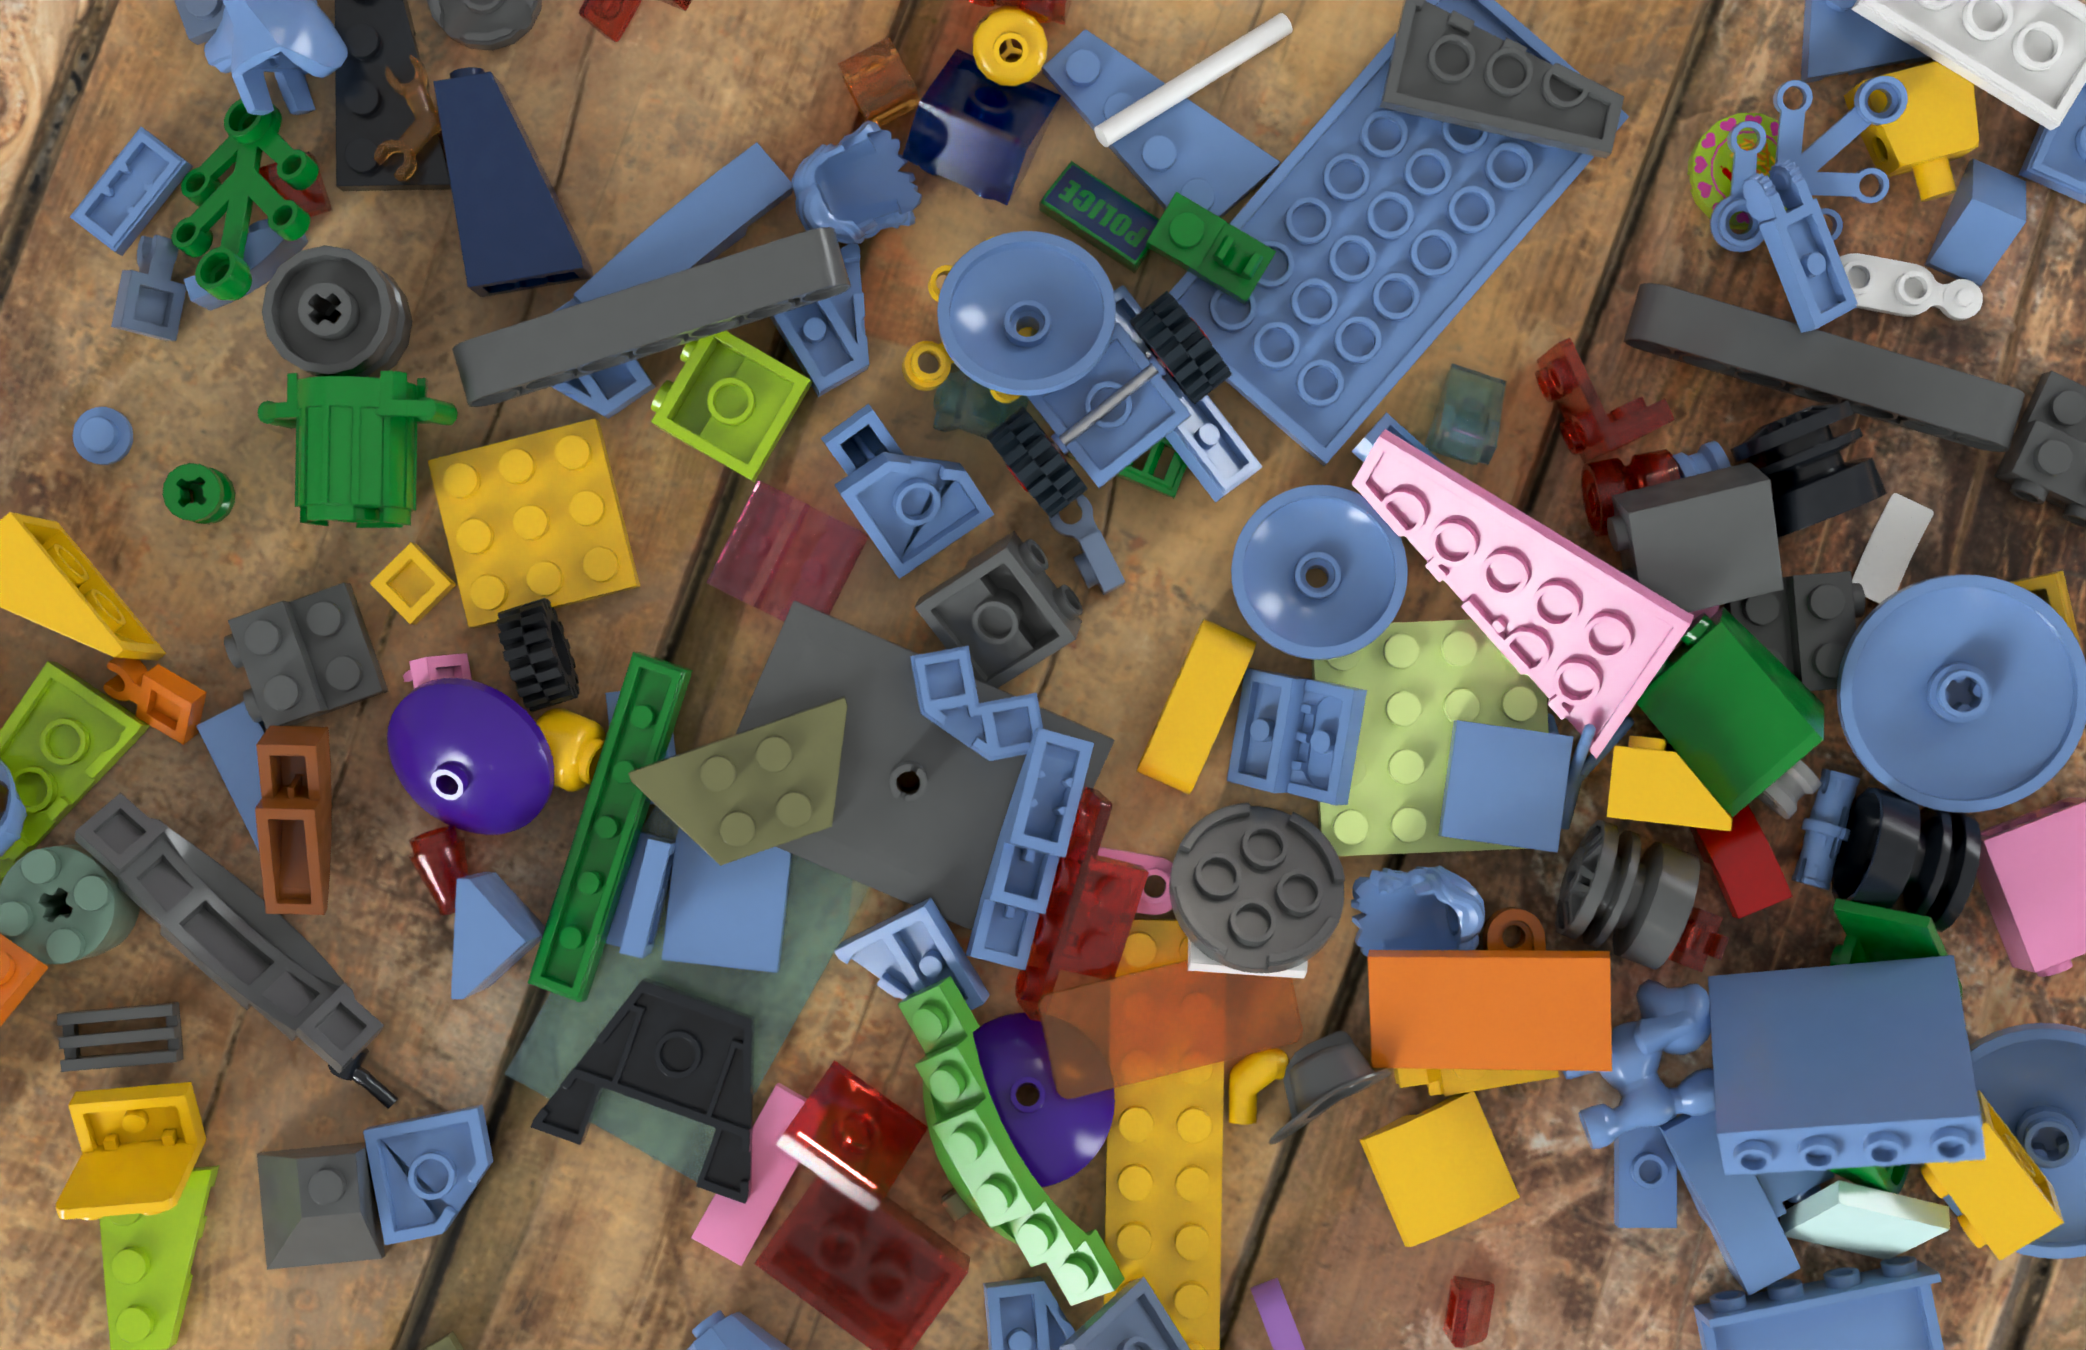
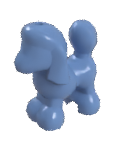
M1646 980L1639 985L1636 995L1641 1020L1625 1022L1612 1029V1071H1562L1566 1079L1600 1072L1602 1077L1613 1088L1618 1090L1622 1097L1619 1106L1613 1109L1602 1103L1579 1112V1118L1591 1149L1606 1147L1624 1133L1637 1127H1657L1662 1125L1675 1114L1698 1116L1715 1110L1713 1069L1697 1070L1688 1075L1677 1087L1673 1088L1666 1087L1657 1073L1663 1052L1674 1055H1686L1694 1052L1708 1039L1711 1033L1710 999L1707 991L1699 984L1694 983L1683 987L1667 988L1657 981Z

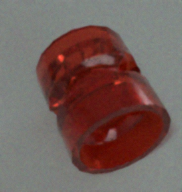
M1663 449L1635 454L1631 457L1628 465H1625L1619 458L1590 462L1583 465L1581 472L1582 498L1589 526L1596 537L1608 536L1607 518L1614 516L1611 495L1626 492L1625 489L1628 492L1680 479L1676 462L1670 451Z

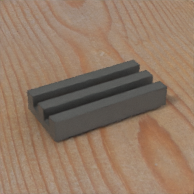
M179 1002L69 1011L57 1014V1026L62 1025L63 1036L58 1037L59 1049H64L65 1059L60 1060L61 1072L172 1063L184 1059ZM166 1016V1027L79 1034L78 1024ZM157 1040L168 1041V1049L92 1056H81L80 1047Z

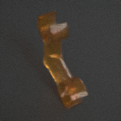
M410 55V60L415 67L416 73L411 82L406 84L399 83L395 74L387 66L385 75L393 89L405 97L416 120L398 140L384 141L377 147L374 153V160L379 165H382L393 153L400 152L404 154L402 166L394 173V177L399 182L409 179L414 174L417 165L415 156L434 135L441 131L439 112L426 89L428 82L427 71L418 59Z

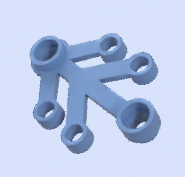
M1879 76L1865 81L1856 91L1854 107L1802 152L1805 111L1812 104L1813 93L1809 85L1801 80H1791L1782 83L1773 95L1774 107L1780 113L1775 164L1784 159L1785 161L1790 159L1791 162H1795V165L1799 166L1800 171L1803 172L1802 177L1805 178L1811 195L1853 197L1856 201L1865 204L1876 203L1882 200L1889 191L1890 183L1886 173L1878 168H1864L1856 173L1817 171L1869 125L1888 124L1897 120L1905 111L1908 102V95L1904 85L1898 79L1891 76ZM1790 87L1799 89L1803 96L1801 105L1795 110L1787 108L1783 103L1784 92ZM1874 90L1884 92L1887 97V105L1880 113L1872 111L1868 105V97ZM1754 121L1740 122L1729 131L1727 144L1731 152L1734 153L1730 196L1721 200L1716 205L1710 218V230L1714 240L1724 249L1733 252L1752 250L1764 240L1758 225L1761 222L1749 214L1746 206L1747 201L1743 198L1744 194L1742 192V185L1745 184L1744 180L1756 174L1757 153L1766 144L1767 137L1764 128ZM1743 128L1752 129L1757 136L1755 146L1748 151L1741 149L1737 144V135ZM1868 174L1875 176L1879 182L1878 191L1871 197L1863 195L1859 188L1861 179ZM1821 208L1823 215L1829 216L1832 220L1833 227L1830 234L1834 241L1842 232V218L1833 209ZM1738 211L1744 212L1749 218V226L1741 234L1734 233L1729 226L1731 216Z

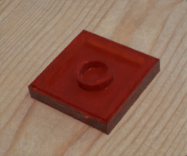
M834 1060L776 1145L873 1214L884 1200L927 1131L928 1126Z

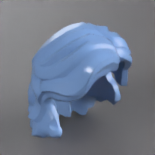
M868 120L854 133L844 136L837 145L832 143L828 145L822 144L811 155L804 158L795 170L791 185L796 197V213L805 230L831 227L835 230L838 242L860 244L865 238L875 236L882 229L890 227L898 229L900 225L910 226L915 224L913 210L921 203L922 194L917 192L918 186L912 183L916 180L912 172L898 171L908 163L906 156L898 154L901 141L898 138L892 139V133L889 130H883L877 123Z
M1440 865L1436 867L1417 866L1409 872L1391 870L1389 868H1383L1382 871L1372 870L1370 877H1359L1353 884L1352 894L1355 899L1351 900V907L1363 912L1352 916V922L1359 927L1355 942L1361 947L1360 950L1365 956H1368L1369 950H1475L1479 944L1478 934L1485 922L1484 901L1477 890L1466 879Z

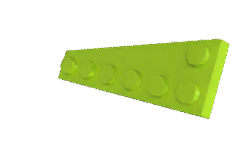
M46 662L0 730V759L10 770L16 791L27 813L20 839L0 857V884L8 870L26 853L37 847L150 726L58 662Z

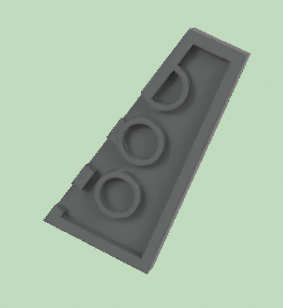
M1404 0L1381 98V108L1605 159L1612 153L1624 96L1559 63L1552 65L1526 52L1527 47L1507 37L1505 40H1502L1474 25L1475 21L1455 11L1449 13L1426 0Z

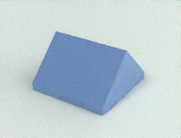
M481 872L457 878L451 999H465L491 987L542 939L545 926L496 872Z

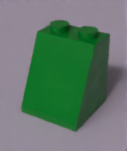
M1722 607L1711 618L1702 613L1691 622V625L1681 638L1683 643L1668 656L1636 703L1720 805L1734 817L1824 740V704L1732 614Z

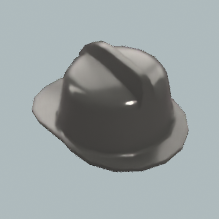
M1337 1031L1305 1045L1294 1054L1288 1063L1283 1080L1292 1120L1277 1131L1268 1143L1273 1145L1284 1140L1340 1100L1382 1081L1392 1073L1391 1070L1386 1069L1375 1072L1359 1048L1355 1046L1350 1035L1345 1031Z

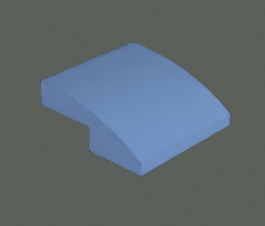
M1247 668L1243 679L1227 781L1271 793H1289L1331 805H1348L1367 690L1289 674Z

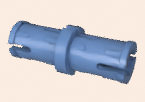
M1822 769L1821 787L1817 791L1810 817L1804 818L1801 829L1806 830L1791 880L1829 890L1834 872L1833 869L1842 841H1848L1851 830L1847 829L1846 826L1860 778L1833 770Z

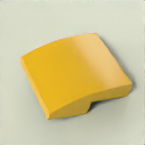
M1474 1091L1455 1094L1417 1115H1404L1359 1139L1405 1247H1413L1446 1234L1520 1198Z

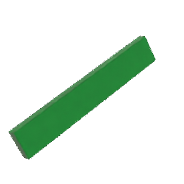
M633 652L528 984L579 1003L588 999L651 800L631 782L628 773L631 770L665 759L693 670L641 652Z

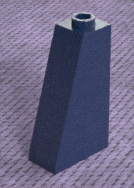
M477 67L457 69L450 73V79L433 81L468 288L480 297H487L591 279L593 277L592 266L503 85L492 72H485L484 69Z

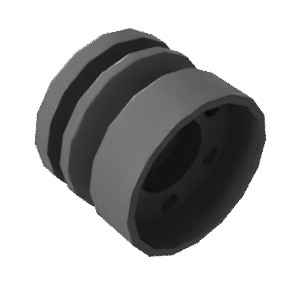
M1597 820L1583 837L1564 874L1555 917L1556 933L1574 940L1582 934L1585 944L1598 948L1613 931L1612 947L1614 955L1656 970L1671 955L1686 927L1699 884L1700 863L1698 856L1655 841L1640 858L1641 840L1638 833L1625 830L1619 835L1616 825Z

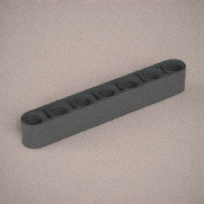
M822 227L788 236L463 341L455 345L452 350L468 405L470 407H482L504 402L815 303L847 291L851 288V284L834 228Z
M1640 284L1624 338V342L1627 345L1648 353L1826 405L1841 404L1849 400L1854 413L1992 452L2009 451L2025 396L2021 390L2005 384L1817 329L1801 333L1796 323L1661 284Z

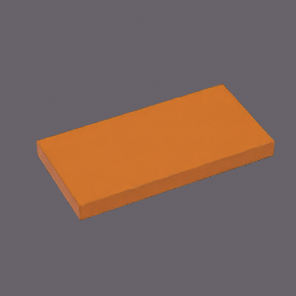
M1369 950L1372 1068L1612 1071L1610 951Z

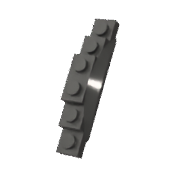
M119 793L75 831L74 840L118 878V888L161 925L160 934L243 1008L248 1010L253 1006L292 1042L297 1037L301 1039L339 1074L381 1033L384 1025L355 1000L353 990L290 923L280 914H266L264 900L162 821L146 816L122 793Z

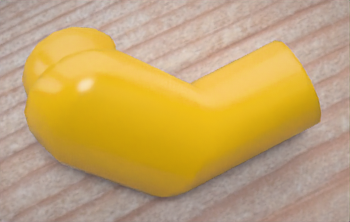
M1268 1046L1255 1048L1233 1066L1229 1074V1123L1241 1125L1257 1123L1258 1092L1275 1079L1281 1080L1285 1076L1289 1058L1283 1050L1279 1048L1272 1049Z

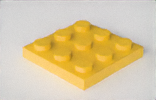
M596 418L428 460L469 628L475 629L495 624L497 619H499V612L543 598L548 599L551 602V607L555 609L641 587L600 421Z

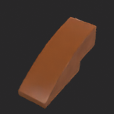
M270 725L256 744L262 798L255 807L265 912L266 914L325 915L328 907L332 840L329 728Z

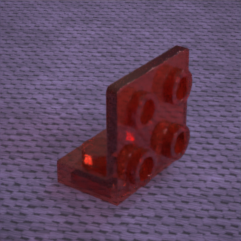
M1570 338L1558 342L1537 359L1540 370L1535 372L1540 391L1549 403L1556 402L1565 421L1560 423L1563 440L1573 455L1580 454L1584 464L1638 440L1675 420L1666 399L1647 406L1643 396L1606 414Z

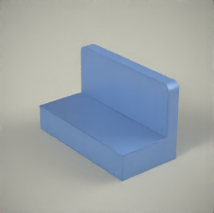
M644 832L640 834L606 940V944L621 947L619 952L621 954L641 959L652 954L671 879L676 840Z

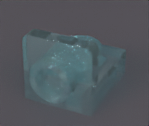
M957 371L949 374L936 390L933 406L936 410L933 428L942 432L961 429L988 439L986 435L1023 406L1027 410L1029 399L1027 396H1021L1012 403H1001L994 399L989 388L975 382L962 371Z

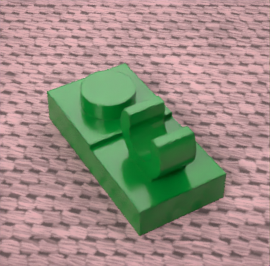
M1178 192L1174 194L1146 241V247L1244 305L1276 253L1275 250Z

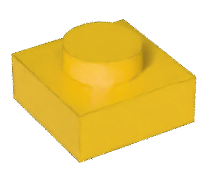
M411 542L370 582L386 601L412 625H416L457 585L417 544Z

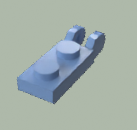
M1784 159L1771 167L1769 171L1770 177L1768 175L1764 176L1763 173H1757L1744 180L1745 184L1742 185V192L1744 194L1743 198L1747 201L1746 206L1749 214L1761 222L1758 224L1799 329L1803 333L1816 330L1856 308L1858 303L1817 198H1812L1799 166H1796L1795 162H1791L1790 159L1787 161Z

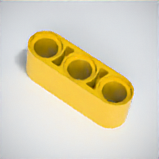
M1205 618L1202 620L1146 745L1136 772L1190 795L1245 674L1257 641Z

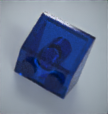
M956 49L919 101L902 158L920 166L922 170L931 175L943 176L963 185L984 199L996 200L1008 205L1025 178L1061 95L1030 81L1018 86L998 85L987 79L977 68L973 55Z

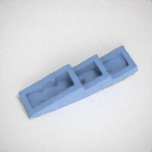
M756 142L688 194L620 251L574 293V300L580 304L712 261L746 235L748 226L788 198L793 191L792 182Z
M1036 728L996 844L969 939L966 956L1026 971L1039 915L1046 914L1059 858L1066 857L1094 743L1046 729Z

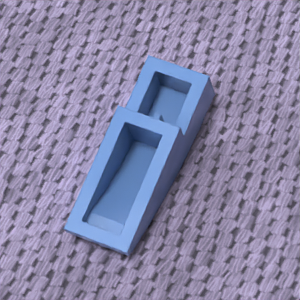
M1716 1110L1698 1116L1682 1114L1659 1126L1700 1217L1709 1226L1729 1272L1747 1294L1751 1295L1801 1269L1756 1176L1751 1174L1725 1175L1717 1137Z

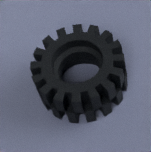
M543 598L499 612L497 626L501 632L498 633L499 640L505 650L503 651L505 662L509 664L510 677L512 681L516 682V691L519 697L523 698L525 707L534 712L578 698L579 687L577 684L579 680L574 670L576 667L575 661L570 654L569 649L571 647L568 639H565L563 625L561 621L558 622L557 612L554 607H551V602Z

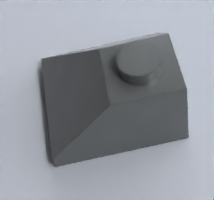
M365 1142L268 1151L257 1154L267 1270L374 1260L385 1257L383 1233Z

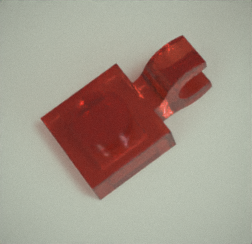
M1693 907L1686 927L1668 960L1699 972L1703 971L1708 956L1722 960L1730 939L1717 934L1723 917Z

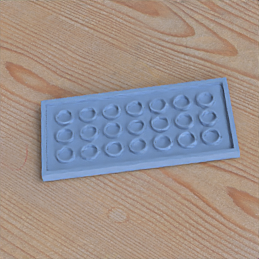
M1426 0L1449 13L1455 11L1475 21V26L1502 40H1505L1507 37L1527 47L1526 52L1552 65L1559 63L1577 72L1495 0ZM1396 33L1229 223L1276 251L1246 304L1244 305L1188 271L1169 292L1179 305L1185 309L1189 317L1206 334L1213 348L1220 354L1230 369L1232 375L1225 381L1323 466L1330 461L1594 158V156L1381 108L1380 103ZM1622 109L1617 130L1629 117Z

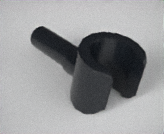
M367 1048L340 1074L328 1064L329 1070L333 1075L344 1080L355 1081L387 1109L397 1101L398 1098L372 1076L371 1072L361 1067L369 1053Z

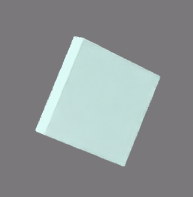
M1840 1180L1786 1210L1787 1213L1780 1216V1225L1786 1237L1883 1260L1900 1255L1950 1230L1949 1206Z

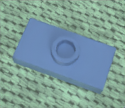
M140 127L71 214L70 218L112 251L123 256L193 166L149 131Z
M1675 1114L1670 1120L1676 1118L1677 1114ZM1659 1126L1637 1127L1614 1140V1224L1618 1228H1677V1165Z

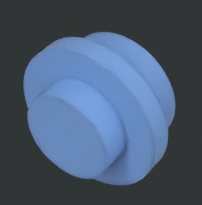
M95 407L84 412L76 421L73 429V443L77 452L87 461L99 465H110L122 460L130 451L133 443V429L129 420L121 412L108 407Z

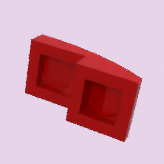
M1749 805L1732 817L1731 831L1690 827L1703 861L1711 864L1732 917L1738 919L1793 897L1777 859Z

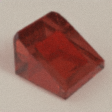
M1454 1276L1451 1279L1443 1331L1454 1347L1466 1348L1486 1339L1495 1286L1492 1282Z

